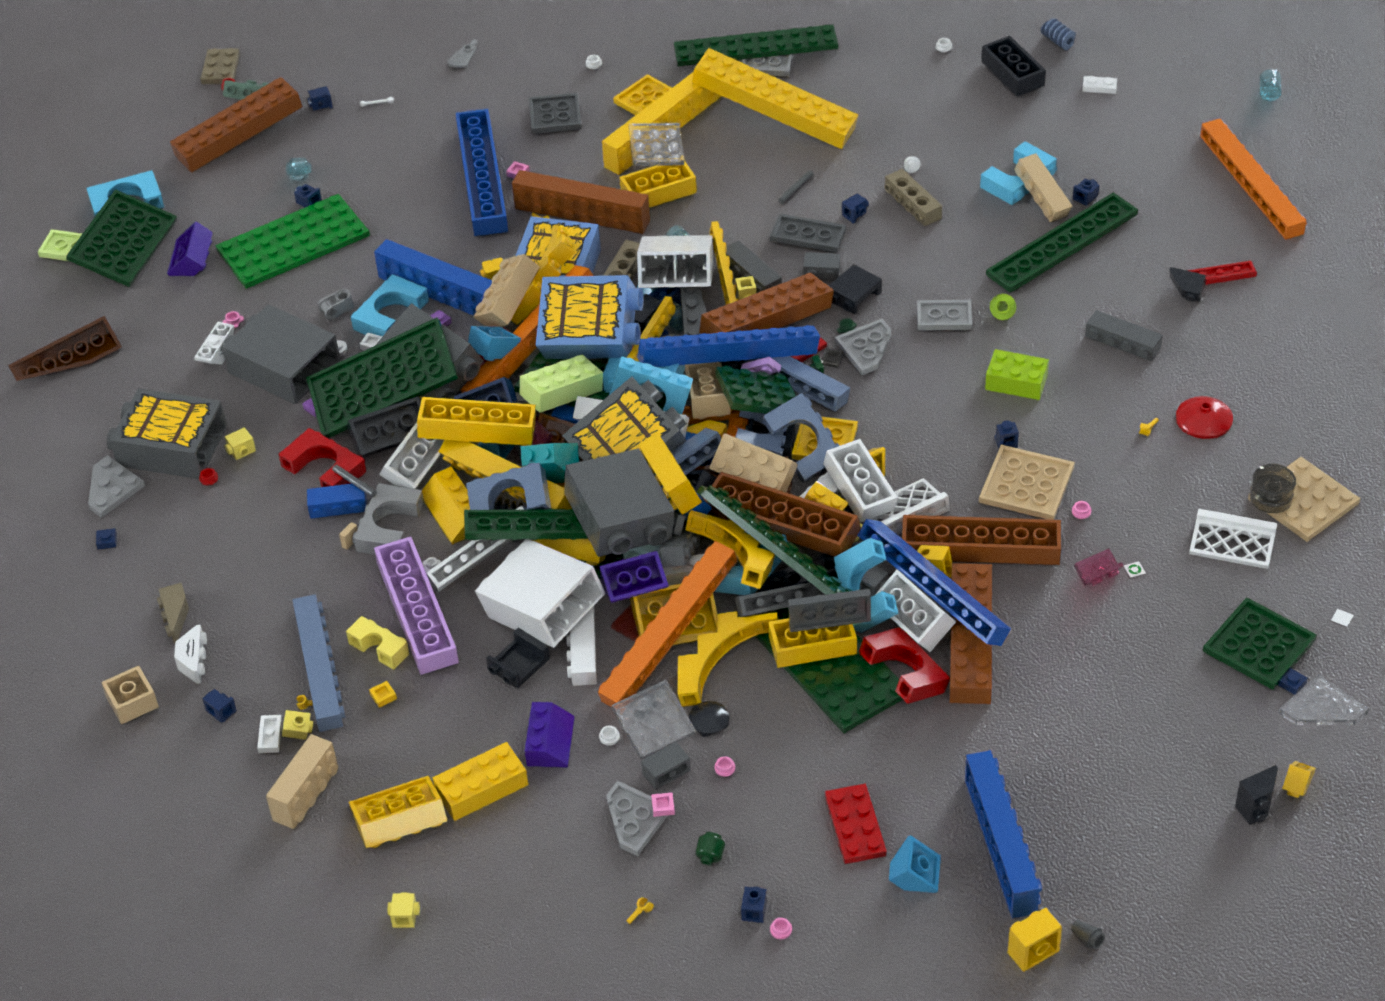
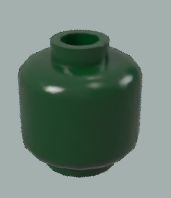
M706 832L698 839L695 855L705 865L711 866L713 863L720 862L725 848V841L720 834Z

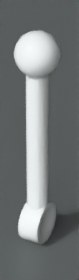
M388 97L387 99L368 102L361 101L360 106L365 107L366 105L385 102L393 103L394 98Z

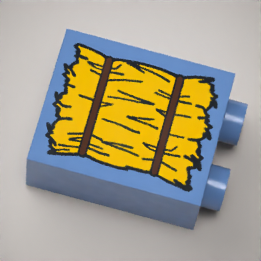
M540 217L530 218L516 256L525 254L538 265L551 240V229L557 224L560 228L564 227L569 232V237L575 243V253L561 266V275L559 277L566 276L575 265L589 268L593 274L601 252L599 224Z
M628 275L542 277L536 347L545 359H570L582 354L587 359L621 358V356L627 358L632 350V345H639L641 337L639 323H634L635 311L643 309L644 298L642 289L636 288Z

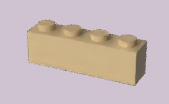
M1035 153L1019 159L1014 170L1049 221L1053 222L1068 216L1072 204L1038 155Z

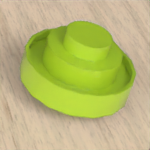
M998 294L990 302V312L998 320H1008L1016 313V302L1008 294Z

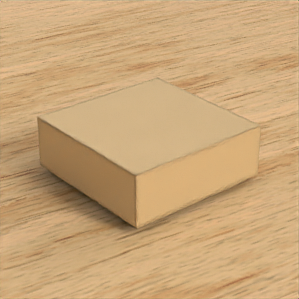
M352 522L339 534L342 548L347 550L354 544L352 542L353 534L358 530L357 525Z

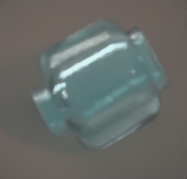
M304 157L291 158L286 163V173L291 179H306L309 173L312 172L311 163H308Z

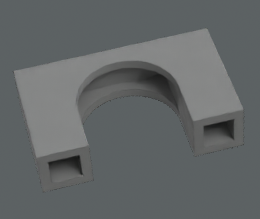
M378 483L376 488L377 494L375 497H371L370 503L366 505L364 517L360 519L359 528L353 534L352 542L355 543L356 552L375 555L374 547L404 539V532L384 529L376 524L381 518L390 514L418 517L424 504L422 490Z

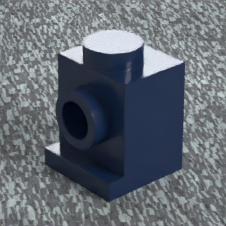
M327 86L308 90L307 104L309 107H312L313 111L328 107L330 109L333 108L331 94Z
M1085 178L1078 185L1075 184L1073 186L1072 199L1085 206H1088L1099 195V184L1094 179L1088 180Z
M304 184L302 187L298 186L295 189V201L304 208L322 201L319 188L315 189L308 184Z
M858 193L842 202V216L855 223L857 218L866 213V208L869 207L868 200Z
M1006 420L1002 424L996 425V435L994 438L998 448L1001 445L1018 448L1019 431L1015 422ZM1004 439H1011L1009 442H1004Z
M216 689L208 692L202 698L206 712L221 723L237 712L234 698H228L226 694L219 693Z

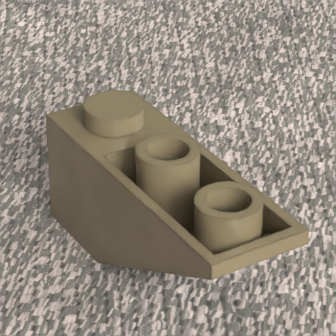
M182 583L158 589L160 597L157 598L160 609L164 608V611H161L164 623L168 622V625L165 626L167 636H172L174 644L179 639L189 611Z

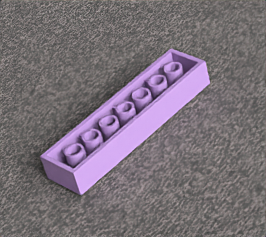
M412 537L374 547L377 565L420 675L459 663L455 643Z

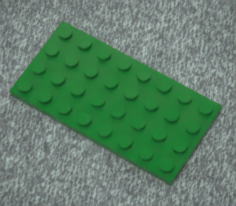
M336 194L215 246L217 252L245 289L369 237L370 232L343 198Z

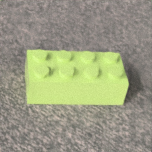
M583 354L521 375L519 394L528 403L536 405V410L541 413L575 401L577 396L586 397L602 391L603 372Z

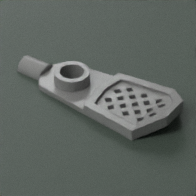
M473 39L470 44H465L447 61L448 65L455 68H467L477 49L476 44L478 41Z

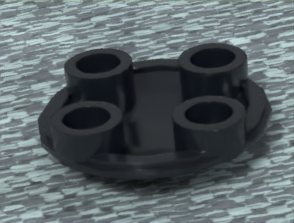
M705 701L698 703L691 709L688 720L691 727L698 731L701 736L708 737L710 734L719 732L729 726V713L722 704L715 701Z

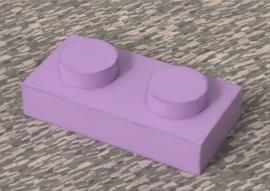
M767 357L744 363L741 369H748L752 372L763 371L771 375L780 372L781 365L772 358Z

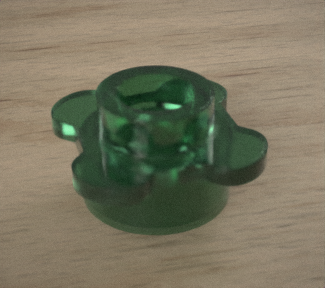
M844 318L839 322L840 326L837 328V332L844 334L854 330L857 324L852 319Z

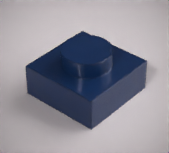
M116 528L96 531L97 550L117 547Z
M1290 668L1281 678L1278 686L1296 695L1307 683L1308 678Z

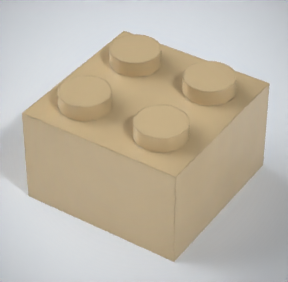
M139 665L101 682L106 698L121 724L159 708L155 693Z

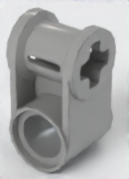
M340 289L320 299L318 302L319 310L324 312L328 320H333L351 311L354 307L351 293L348 289Z

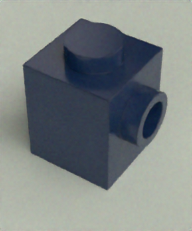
M757 886L744 888L741 906L742 921L764 923L767 889Z

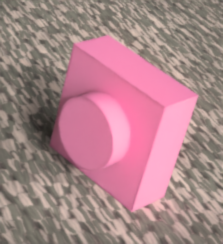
M514 161L507 169L506 175L507 177L515 178L519 170L529 172V165Z
M673 793L651 795L654 817L675 815Z

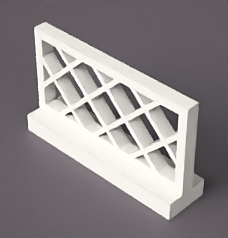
M923 478L894 492L898 498L894 510L890 514H883L870 520L878 521V519H884L881 522L899 535L903 529V515L939 516L950 511L949 496L945 492L940 493ZM922 486L926 488V490H916ZM910 495L909 498H902L900 496ZM914 495L923 496V499H915L913 497ZM905 503L907 506H897V504Z
M1198 509L1189 554L1268 569L1277 523ZM1199 526L1209 528L1210 532L1202 535L1199 531ZM1222 530L1228 531L1230 535L1222 539L1218 532ZM1244 534L1248 535L1250 539L1242 543L1237 536ZM1212 535L1218 539V542L1213 545L1207 541V538ZM1234 538L1238 546L1231 549L1226 542ZM1266 538L1270 539V542L1262 546L1257 540ZM1201 541L1207 546L1204 550L1194 549L1195 545ZM1253 542L1258 549L1250 552L1246 546ZM1223 545L1227 552L1223 554L1217 553L1215 548ZM1242 548L1247 554L1244 557H1237L1234 552ZM1262 552L1266 557V562L1258 561L1254 556Z

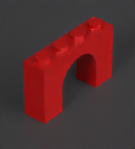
M308 428L278 454L281 467L294 475L309 462L319 458H328L336 461L334 465L337 464L358 479L366 473L365 460L362 456L354 454L348 448L340 446L334 440L328 439L320 432H316L311 428ZM333 466L319 478L321 487L352 484L332 470Z
M901 627L865 636L862 641L859 653L870 665L887 660H897L906 663L915 670V672L901 675L895 690L907 704L945 693L950 677Z

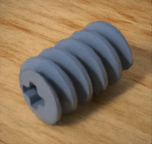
M1056 18L1045 22L1041 27V34L1062 49L1069 50L1073 46L1076 33Z

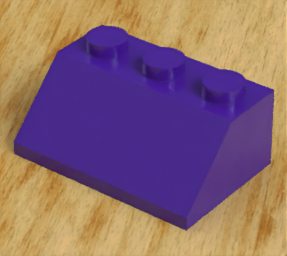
M195 221L180 235L175 242L167 275L195 276L199 271L202 272L206 267L205 261L209 255L208 249L212 243L211 237L213 232Z
M657 551L600 566L601 581L611 603L669 587Z
M532 702L525 744L527 766L568 768L575 720L574 715L553 702Z

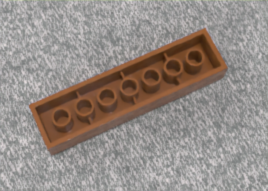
M282 77L275 79L273 82L170 141L175 157L191 173L302 108L299 94Z
M519 170L512 181L515 209L584 223L599 224V226L644 234L650 222L648 194Z
M808 273L702 314L699 333L712 334L781 328L831 308L834 290L815 275Z
M720 472L712 485L716 489L720 487L726 490L731 499H737L743 504L741 507L756 514L755 518L759 521L762 520L768 523L770 530L786 535L787 541L836 557L850 549L861 529L858 515L724 472ZM704 499L713 508L708 515L729 521L730 518Z
M903 515L902 539L916 551H918L921 545L949 546L951 559L956 562L1060 565L1061 520Z
M952 563L951 580L992 613V564ZM951 615L957 622L951 627L950 703L991 704L992 645L986 644Z

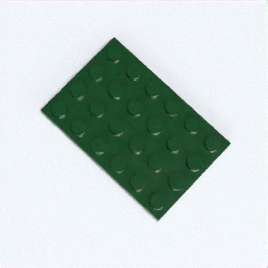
M115 189L66 255V260L130 287L177 221V216Z

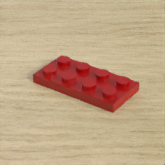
M866 783L825 791V799L844 864L887 856V850Z

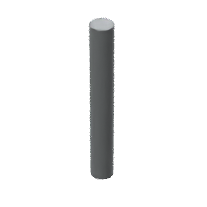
M808 170L778 201L784 204L813 176V172Z
M337 464L333 466L332 470L369 496H376V490Z

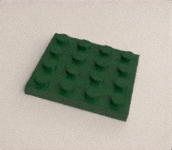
M729 366L716 367L715 375L731 409L767 414L796 397L787 377L782 374L770 375L763 371L738 370Z
M1246 597L1206 642L1202 651L1274 690L1281 678L1290 668H1293L1315 642L1317 634Z

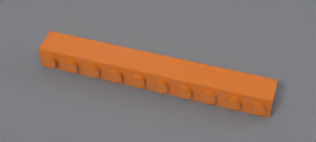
M1220 118L1202 123L1200 137L1284 239L1287 240L1303 235L1307 225L1305 217L1298 212L1297 208L1283 194L1279 186L1272 181L1271 177L1262 169V166L1256 162L1253 155L1245 149V146L1240 143L1228 126Z
M575 265L566 274V276H594L589 268ZM540 304L513 332V334L521 338L520 343L502 359L487 360L480 368L477 376L462 387V393L503 377L509 378L537 348L536 337Z
M714 541L706 549L704 556L695 563L690 574L684 577L680 587L671 594L666 605L660 608L655 619L649 622L645 632L636 639L631 650L625 653L623 660L612 670L607 681L600 685L598 694L603 703L619 712L623 711L737 563L734 550L717 541Z

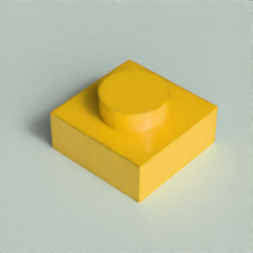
M387 681L369 689L371 697L379 708L397 699L396 693Z

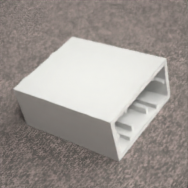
M713 235L642 237L637 251L638 288L711 286L713 276Z
M525 539L516 550L510 552L505 561L489 577H486L475 590L488 618L514 630L519 627L553 648L606 594L593 566L530 539Z

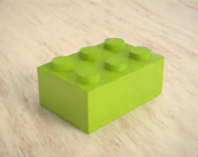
M995 349L986 373L985 390L1040 400L1048 376L1049 359Z

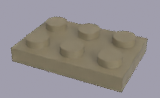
M233 48L208 49L201 75V84H222V81L226 78L235 79L240 50Z

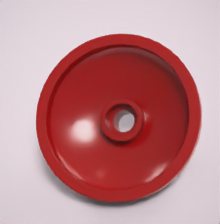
M1196 396L1185 400L1179 405L1176 411V422L1180 429L1190 436L1200 439H1213L1226 434L1230 430L1233 423V414L1224 402L1216 398Z

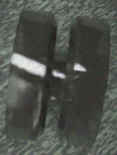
M1266 464L1257 468L1253 474L1250 490L1252 504L1257 509L1266 513L1276 514L1289 509L1293 503L1296 487L1294 473L1287 467L1279 464Z

